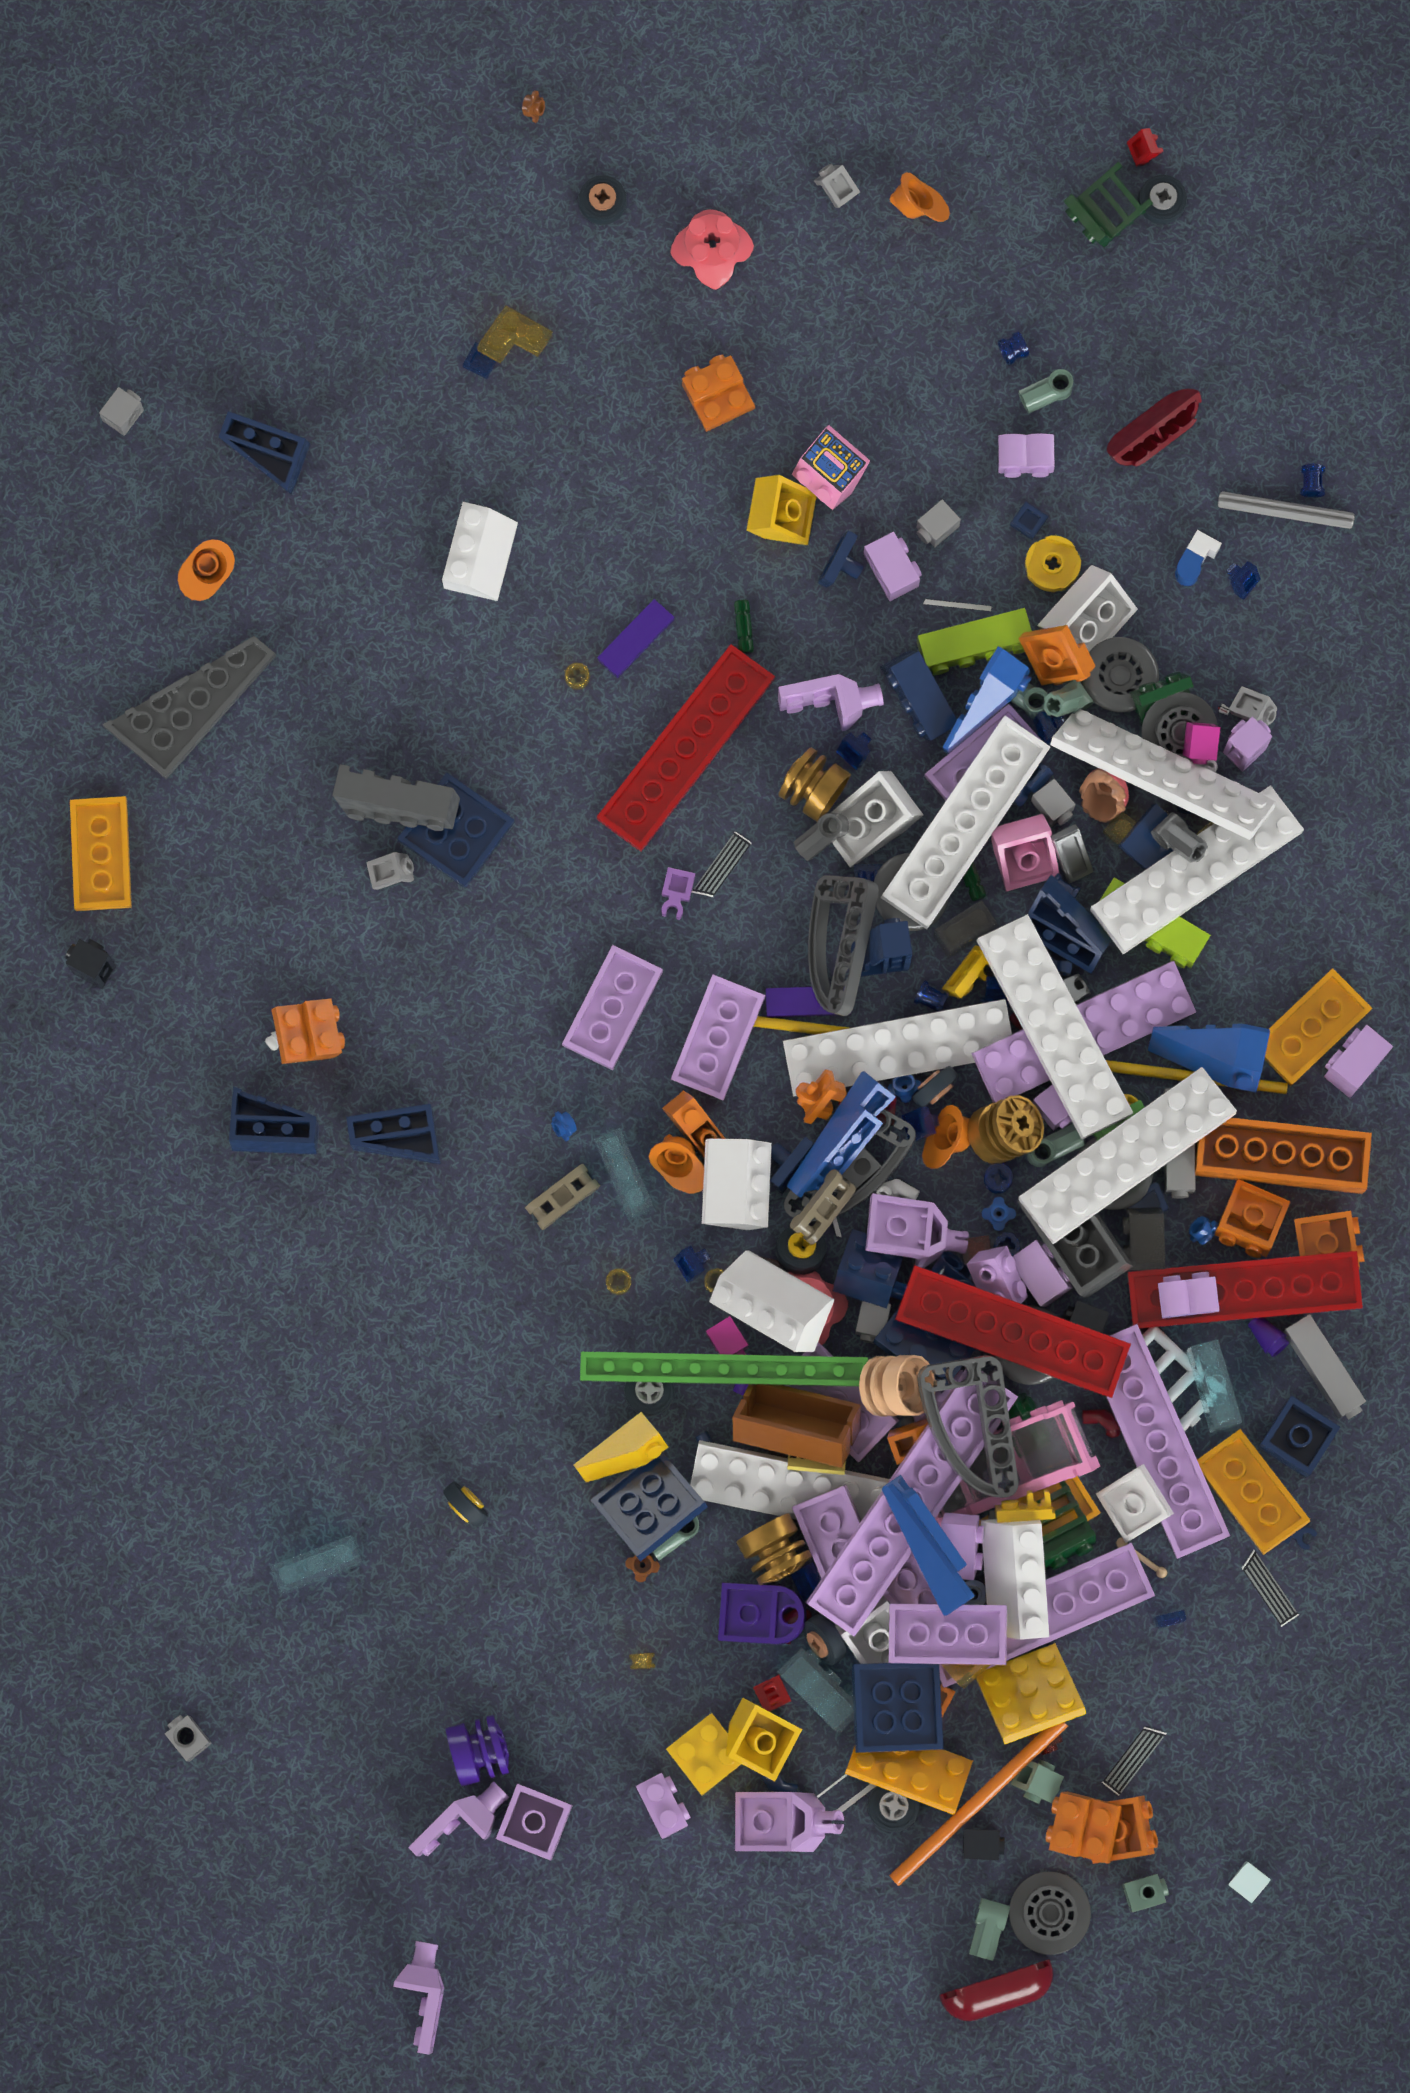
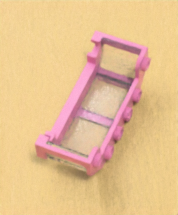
M1061 1400L1030 1411L1031 1417L1022 1420L1020 1416L1010 1419L1018 1476L1017 1491L1009 1497H992L973 1489L961 1480L935 1518L940 1527L945 1512L977 1515L995 1508V1505H1001V1501L1015 1500L1026 1496L1028 1490L1036 1492L1099 1468L1098 1459L1096 1456H1093L1074 1411V1402L1063 1404ZM996 1429L993 1434H999L1002 1429ZM998 1447L993 1452V1459L996 1463L1004 1462L1007 1458V1451L1004 1447ZM983 1448L969 1469L978 1478L989 1483L985 1449ZM1009 1466L1006 1468H995V1472L999 1471L1002 1474V1481L997 1486L1006 1491V1486L1010 1485L1011 1481L1005 1479L1003 1470L1009 1471Z

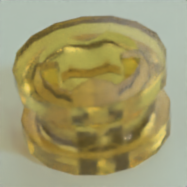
M573 663L567 667L565 681L570 688L580 690L588 685L590 673L584 664ZM574 670H579L582 675L585 674V678L581 677V682L576 683L574 678H569L570 674L574 675Z
M714 1268L705 1275L704 1285L709 1293L712 1294L714 1288L709 1285L712 1282L711 1276L718 1274L719 1278L724 1270Z
M614 1269L606 1277V1286L612 1294L623 1295L631 1287V1277L623 1269ZM618 1274L620 1278L623 1275L626 1278L624 1280L625 1287L619 1289L617 1286L614 1289L611 1286L614 1282L613 1276Z
M641 1653L629 1655V1659L633 1661L630 1670L655 1668V1664L652 1663V1658L655 1657V1654Z

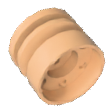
M899 1355L897 1357L876 1356L869 1359L862 1369L859 1381L860 1396L866 1410L872 1415L880 1417L897 1415L919 1416L925 1413L920 1397L917 1376L923 1366L930 1365L929 1362L922 1356ZM931 1370L929 1371V1376L925 1377V1382H929L933 1386L935 1377Z

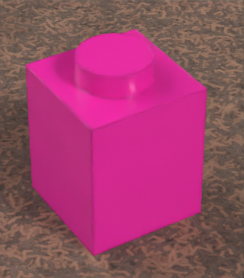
M1186 722L1183 756L1190 758L1194 764L1207 765L1208 760L1216 761L1220 727L1214 724Z
M730 1316L706 1331L707 1337L718 1354L746 1355L744 1350L748 1349V1344Z

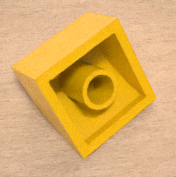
M781 475L756 478L747 531L764 539L808 545L816 495L808 488Z
M742 1698L729 1723L726 1756L776 1781L802 1729Z

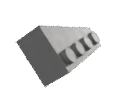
M340 764L332 796L349 818L358 821L370 818L382 824H390V821L400 822L402 825L412 828L417 827V825H424L435 831H442L443 828L453 829L460 797L454 788L418 780L415 785H411L410 781L394 775L387 780L375 775V771L363 769L362 774L350 772V766Z

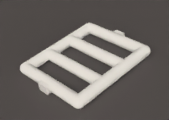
M1148 1328L1142 1335L1146 1345L1148 1346L1155 1339L1166 1350L1155 1362L1159 1375L1174 1359L1187 1370L1167 1391L1171 1402L1173 1403L1195 1379L1207 1390L1203 1397L1180 1419L1185 1432L1189 1426L1194 1427L1201 1419L1199 1416L1220 1396L1222 1390L1160 1328Z

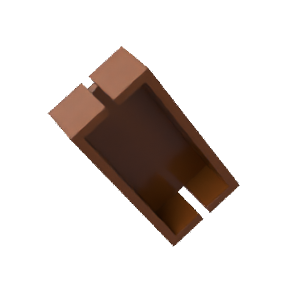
M749 1384L743 1399H741L732 1417L733 1441L842 1468L849 1455L851 1446H853L861 1429V1404L784 1385Z

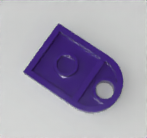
M722 1583L718 1641L781 1645L793 1641L804 1629V1623L807 1618L806 1607L802 1598L795 1591L783 1586ZM789 1608H795L798 1611V1619L793 1624H788L784 1619V1614Z

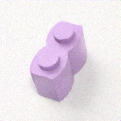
M1053 434L999 435L998 473H1004L1005 477L1016 478L1021 476V473H1032L1033 477H1046L1049 473L1054 472Z
M1209 1272L1192 1274V1279L1181 1280L1180 1275L1163 1277V1283H1158L1162 1318L1219 1312L1215 1277H1209Z

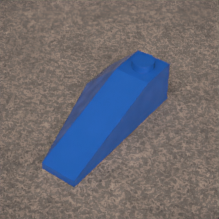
M998 646L979 678L981 679L980 690L976 689L974 693H971L965 708L968 711L966 715L961 714L943 746L944 752L948 754L1015 698L1019 690L1024 692L1031 681V677L1028 676L1030 673L1029 667Z
M1232 1024V1028H1216V1025H1206V1029H1191L1188 1026L1153 1027L1148 1051L1194 1072L1203 1067L1212 1080L1227 1087L1256 1092L1263 1069L1270 1029L1246 1024Z

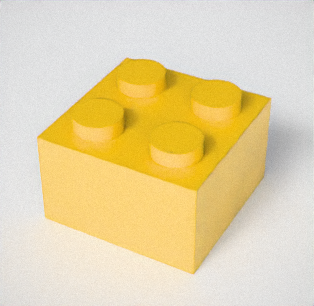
M712 1713L666 1748L667 1752L701 1796L742 1765L726 1756L728 1733Z

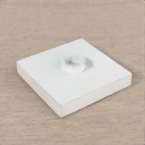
M1144 1464L1096 1493L1125 1543L1174 1514Z

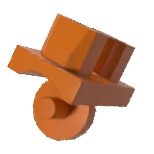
M827 1069L823 1071L816 1082L812 1081L810 1084L802 1082L795 1091L798 1097L797 1103L805 1111L804 1122L812 1124L816 1118L827 1120L833 1111L830 1100L841 1102L847 1094L845 1084L835 1081L833 1071Z

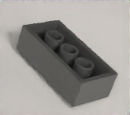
M1018 1201L1080 1296L1088 1298L1133 1267L1098 1213L1052 1244L1022 1203Z

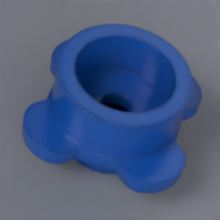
M912 1075L895 1077L893 1084L888 1086V1091L900 1097L902 1102L907 1103L912 1100V1095L919 1091L918 1087L921 1085V1082L915 1080Z
M559 1111L555 1112V1116L552 1117V1128L558 1137L562 1136L565 1141H568L569 1136L577 1130L576 1124L569 1113L564 1112L561 1114Z
M1002 1197L994 1198L993 1204L982 1211L983 1219L988 1220L996 1231H1002L1005 1228V1224L1016 1216V1211L1013 1208H1009L1004 1203ZM999 1211L1002 1215L998 1217L996 1215V1212Z
M1203 1216L1198 1217L1190 1225V1240L1192 1242L1198 1241L1200 1245L1206 1244L1213 1238L1218 1223L1215 1220L1211 1222Z

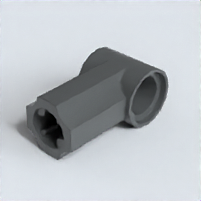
M1173 812L1151 831L1153 838L1160 846L1167 850L1172 848L1190 863L1199 862L1204 857L1205 851L1208 848L1206 841L1189 830L1186 823Z
M840 813L824 814L814 826L793 842L796 850L807 861L812 860L836 839L847 834L849 830L848 819ZM833 818L838 823V829L835 833L829 830V822Z

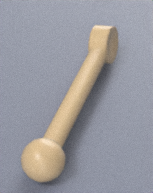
M1122 1537L1116 1541L1118 1548L1128 1544V1542L1125 1543ZM1135 1550L1139 1560L1153 1569L1159 1578L1167 1576L1166 1568L1158 1567Z

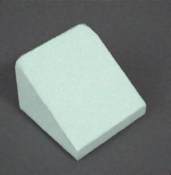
M1246 1861L1228 1885L1252 1903L1271 1879Z

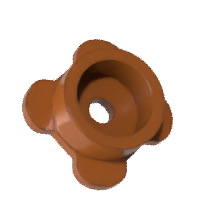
M534 90L532 95L527 94L525 96L522 112L524 116L532 117V121L537 123L539 116H542L544 113L545 101L539 96V92Z
M650 1554L641 1562L636 1556L627 1558L625 1562L626 1567L635 1574L637 1582L646 1581L648 1575L657 1573L660 1568L659 1563L654 1561ZM640 1563H645V1567L641 1568Z

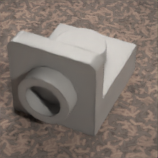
M829 164L818 172L820 176L814 180L816 185L822 186L835 208H840L860 193L843 165L833 166Z
M1242 686L1228 710L1232 715L1247 721L1253 716L1257 721L1261 720L1268 726L1276 717L1277 707L1269 696Z
M393 852L366 862L373 889L379 890L401 881H414V866L408 854Z

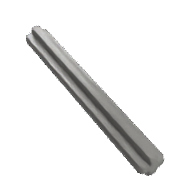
M1221 492L1218 498V507L1348 529L1352 528L1355 519L1352 512L1229 492Z

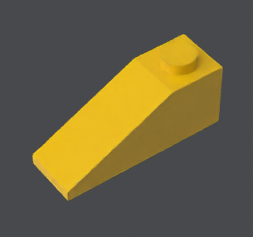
M640 1412L577 1461L574 1467L585 1482H590L644 1466L659 1457L668 1446L659 1432Z

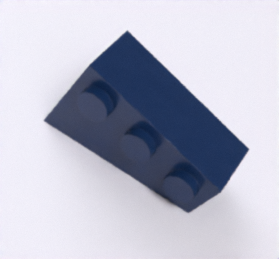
M228 411L219 438L292 495L310 443L303 437Z
M908 650L880 666L887 682L898 695L902 709L906 714L909 713L914 723L912 726L919 738L924 737L925 740L931 741L954 727L957 719L919 651Z
M1050 875L1031 906L1028 916L1046 948L1092 973L1112 939L1089 912Z
M890 918L884 920V924H879L870 930L861 977L909 971L912 949L908 921H901L900 918ZM855 941L851 946V953L855 948Z
M233 1086L229 1133L232 1151L317 1154L319 1126L316 1116L286 1105L281 1106L261 1096L256 1097Z
M431 1104L346 1117L350 1145L353 1150L441 1164Z

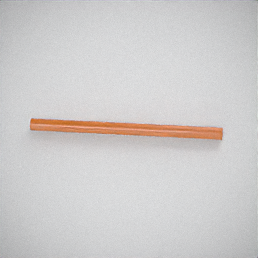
M1063 1722L1042 1730L889 1875L890 1878L900 1886L1059 1736L1068 1725Z

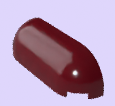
M1182 389L1162 398L1111 438L1107 445L1109 456L1117 463L1125 466H1139L1148 461L1194 425L1197 420L1195 416L1199 403L1202 402L1199 391L1195 389Z
M1050 1959L939 1994L944 2008L953 2017L963 2021L978 2020L1034 2002L1044 1996L1052 1983V1964Z

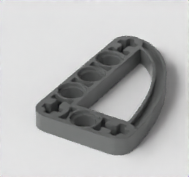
M822 876L816 884L812 902L808 938V962L811 984L815 997L821 1007L830 1013L840 1016L850 1014L855 1004L879 889L876 882L864 878ZM849 884L848 893H847L846 896H844V894H845V889H846L847 885ZM830 903L848 904L830 986L826 966V935ZM861 914L860 923L857 925L858 916ZM855 941V948L851 953V946ZM849 969V975L847 980L845 981L846 971Z
M885 1109L880 1112L886 1117V1125L878 1129L875 1134L897 1147L876 1174L853 1194L837 1217L852 1210L870 1197L900 1165L916 1139V1132L909 1123ZM892 1120L897 1121L894 1124L895 1128L901 1131L905 1127L908 1128L907 1133L910 1136L908 1141L903 1139L901 1143L898 1142L899 1137L892 1131H890L889 1136L884 1135L889 1130ZM790 1190L785 1199L784 1208L786 1213L794 1218L802 1211L792 1212L793 1206L790 1205L792 1199L797 1201L799 1197ZM818 1190L808 1191L807 1193L813 1194L812 1199ZM805 1196L801 1204L806 1207L811 1199Z
M978 1356L923 1366L917 1376L920 1397L928 1425L945 1460L954 1472L973 1489L992 1497L1004 1498L1012 1496L1018 1489V1476L1001 1363L992 1356ZM986 1361H988V1364L994 1365V1370L990 1371L989 1374L991 1381L997 1380V1385H982V1382H988L987 1374L981 1372V1368L985 1367ZM959 1365L964 1366L967 1371L966 1378L961 1382L955 1381L952 1376L954 1368ZM932 1370V1373L936 1375L945 1374L948 1384H945L946 1379L934 1380V1385L931 1386V1383L925 1382V1377H928L929 1371ZM972 1385L976 1386L989 1483L978 1478L957 1454L943 1425L934 1392ZM991 1389L996 1390L999 1394V1400L993 1406L987 1405L984 1400L986 1392ZM994 1418H999L1003 1423V1429L999 1434H992L989 1431V1423ZM998 1447H1004L1007 1451V1458L1002 1463H996L993 1459V1452ZM1009 1466V1471L1003 1470L1005 1479L1010 1480L1011 1484L1007 1485L1006 1491H1004L1003 1488L997 1486L1002 1481V1474L999 1471L995 1472V1468H1006Z

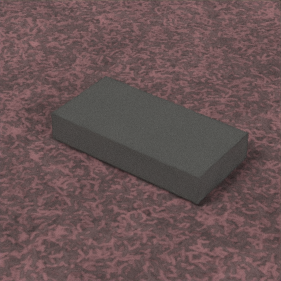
M1076 824L1050 836L1063 875L1069 884L1094 872L1080 830Z

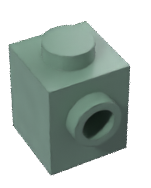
M1039 1759L1038 1764L1031 1761L1013 1778L1011 1785L1024 1791L1023 1797L1039 1804L1042 1799L1053 1803L1064 1776L1054 1772L1056 1766Z
M1158 1874L1122 1884L1129 1910L1132 1913L1166 1903L1165 1896L1169 1895L1165 1879H1159ZM1145 1887L1151 1890V1895L1148 1898L1143 1895Z

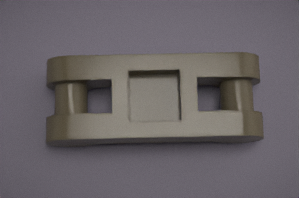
M584 1164L576 1167L525 1207L530 1215L533 1214L539 1221L537 1224L541 1230H545L601 1186L596 1179H591L587 1173L589 1170ZM576 1180H579L583 1185V1188L579 1191H576L572 1185ZM547 1202L554 1208L548 1214L542 1208Z
M836 1169L831 1170L826 1175L823 1185L803 1211L795 1216L790 1223V1227L796 1233L801 1232L804 1235L803 1238L809 1244H815L821 1238L856 1191V1186L850 1181L843 1180V1175ZM837 1188L838 1194L834 1197L832 1193ZM813 1218L816 1219V1223L813 1226H810L809 1223L811 1222V1220Z

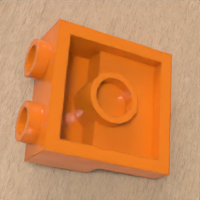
M718 355L709 361V366L701 370L699 366L692 367L684 373L685 377L682 378V386L706 432L755 409V405L743 383V377L731 355L726 358L724 355Z
M1068 625L1024 632L1018 638L1041 685H1060L1071 680L1080 682L1087 679L1091 675L1090 672L1096 667L1085 643H1076Z
M332 999L305 1001L302 1004L277 1006L272 1009L282 1064L331 1059L342 1053L341 1049L345 1046V1038L343 1033H338L336 1022L339 1021L340 1014L338 1007L332 1004Z
M1238 1179L1214 1235L1218 1236L1219 1241L1226 1246L1232 1247L1236 1244L1246 1248L1245 1252L1251 1257L1260 1258L1261 1255L1267 1257L1290 1201Z
M1351 1211L1294 1219L1300 1256L1357 1251L1359 1269V1262H1365L1362 1245L1356 1246L1355 1234H1360L1358 1217H1352Z
M1068 1791L1061 1792L1060 1797L1056 1796L1052 1803L1051 1811L1056 1816L1054 1826L1050 1825L1046 1832V1842L1050 1843L1049 1850L1073 1857L1080 1856L1106 1864L1110 1863L1122 1805Z
M1145 1796L1108 1801L1122 1805L1111 1861L1155 1854L1154 1848L1158 1847V1838L1155 1830H1150L1149 1819L1153 1817L1150 1801H1145ZM1092 1860L1093 1864L1102 1863L1099 1861Z

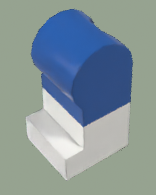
M1197 530L1178 562L1175 571L1177 582L1184 586L1195 584L1205 558L1209 556L1214 559L1222 543Z

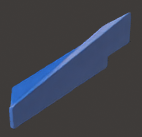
M865 1071L861 1072L792 1176L787 1187L798 1197H802L804 1192L819 1190L825 1182L826 1175L831 1170L836 1169L843 1174L882 1126L883 1123L876 1116L896 1096Z
M899 1475L883 1486L882 1492L942 1614L947 1616L975 1596L958 1573L967 1564L917 1492L912 1487L910 1488L903 1477Z

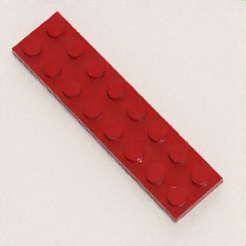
M730 644L597 815V820L642 852L773 683L775 676Z
M1357 1251L1128 1272L1133 1326L1137 1324L1139 1329L1363 1309ZM1209 1272V1277H1215L1219 1312L1162 1318L1158 1283H1163V1277L1180 1275L1181 1280L1192 1279V1274Z
M916 1265L912 1269L895 1320L1109 1398L1113 1397L1131 1343Z

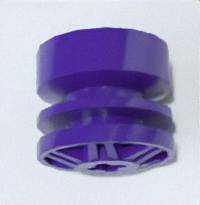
M494 1715L486 1716L489 1729L485 1731L480 1719H476L475 1734L470 1735L464 1723L445 1728L461 1787L480 1782V1768L482 1767L486 1768L491 1778L496 1777L493 1766L496 1763L499 1764L502 1775L510 1773L508 1747L503 1730L496 1722Z

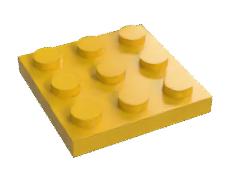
M1056 1643L1006 1661V1665H996L975 1674L977 1683L1004 1744L1086 1714L1084 1704Z

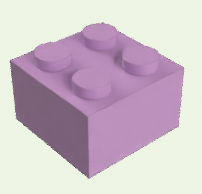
M1368 1025L1362 1031L1356 1028L1342 1045L1346 1050L1342 1052L1338 1049L1325 1065L1328 1072L1324 1077L1349 1098L1352 1097L1393 1048L1389 1042Z
M517 1784L496 1839L545 1859L552 1860L573 1805Z

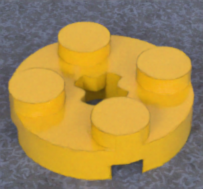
M1051 535L1038 542L1036 541L1029 548L1025 560L1028 579L1039 589L1048 592L1066 590L1075 582L1081 568L1080 555H1078L1075 546L1071 541L1061 536ZM1052 557L1057 558V564L1061 566L1060 568L1050 570L1045 561H1051Z

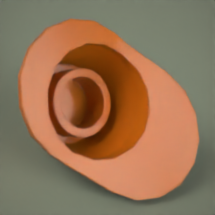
M908 172L902 174L901 184L891 194L890 202L907 218L915 219L926 215L938 222L946 221L949 218L950 211L943 197L913 174Z
M211 539L199 544L178 571L177 581L182 593L191 600L202 601L209 599L216 593L234 569L235 559L233 551L220 540Z
M948 1105L942 1109L926 1137L922 1160L925 1166L930 1169H937L943 1166L953 1153L962 1152L970 1145L967 1133L970 1118L962 1116L958 1107Z
M668 1134L663 1142L651 1148L649 1153L651 1165L672 1187L688 1194H694L703 1190L704 1165L696 1157L695 1148L689 1140Z

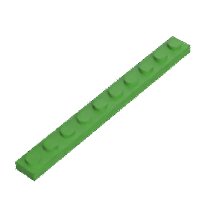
M581 1352L580 1381L859 1387L860 1375L864 1365L868 1362V1357Z

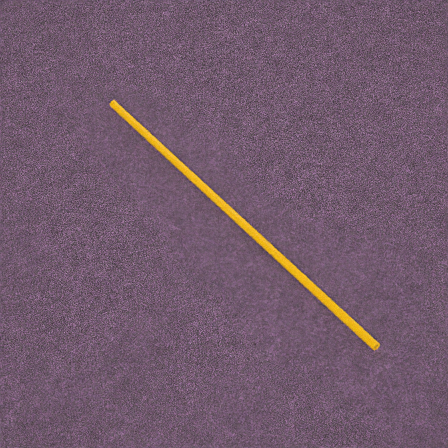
M757 1016L753 1026L807 1034H821L849 1028ZM1106 1060L1110 1070L1115 1073L1183 1081L1194 1073V1071ZM1259 1080L1257 1091L1287 1094L1288 1083ZM1214 1081L1215 1084L1218 1086H1225L1219 1082Z

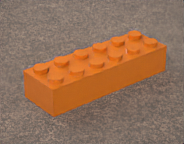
M1230 1118L1196 1142L1195 1176L1229 1180L1240 1179L1247 1182L1363 1194L1367 1190L1372 1133Z

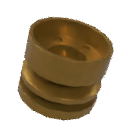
M811 747L794 762L787 772L784 783L779 791V797L785 800L794 791L790 800V804L793 806L805 798L806 803L803 813L818 822L821 816L829 812L850 779L851 773L837 764L832 765L826 772L823 771L827 757L822 755L813 764L817 751Z
M1015 1095L975 1111L969 1120L967 1133L970 1145L983 1161L991 1164H1002L1038 1148L1043 1139L1044 1124L1037 1107L1029 1099Z
M789 1513L762 1525L736 1542L746 1559L759 1556L760 1561L751 1568L753 1573L763 1568L766 1569L767 1572L757 1578L759 1585L779 1581L799 1570L812 1557L809 1550L798 1555L795 1552L806 1544L804 1540L790 1543L788 1538L795 1534L798 1529Z

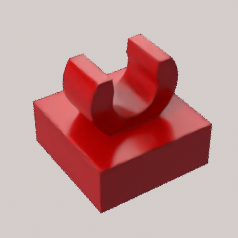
M1150 128L1141 129L1127 141L1136 166L1146 165L1152 158H1156L1163 152V148H1158L1155 142L1158 136L1152 134Z
M779 1675L753 1687L762 1708L769 1712L791 1702Z

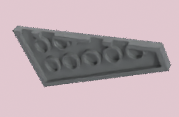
M253 636L227 651L219 659L203 665L195 673L189 676L186 675L150 696L147 701L135 708L132 707L126 710L123 715L114 720H109L102 725L162 777L167 779L271 663L276 654L258 638Z

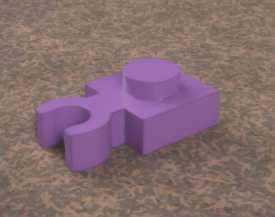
M668 867L662 896L668 897L669 900L662 906V916L666 917L667 910L670 907H674L678 911L676 919L680 920L682 918L683 907L681 901H690L695 873Z

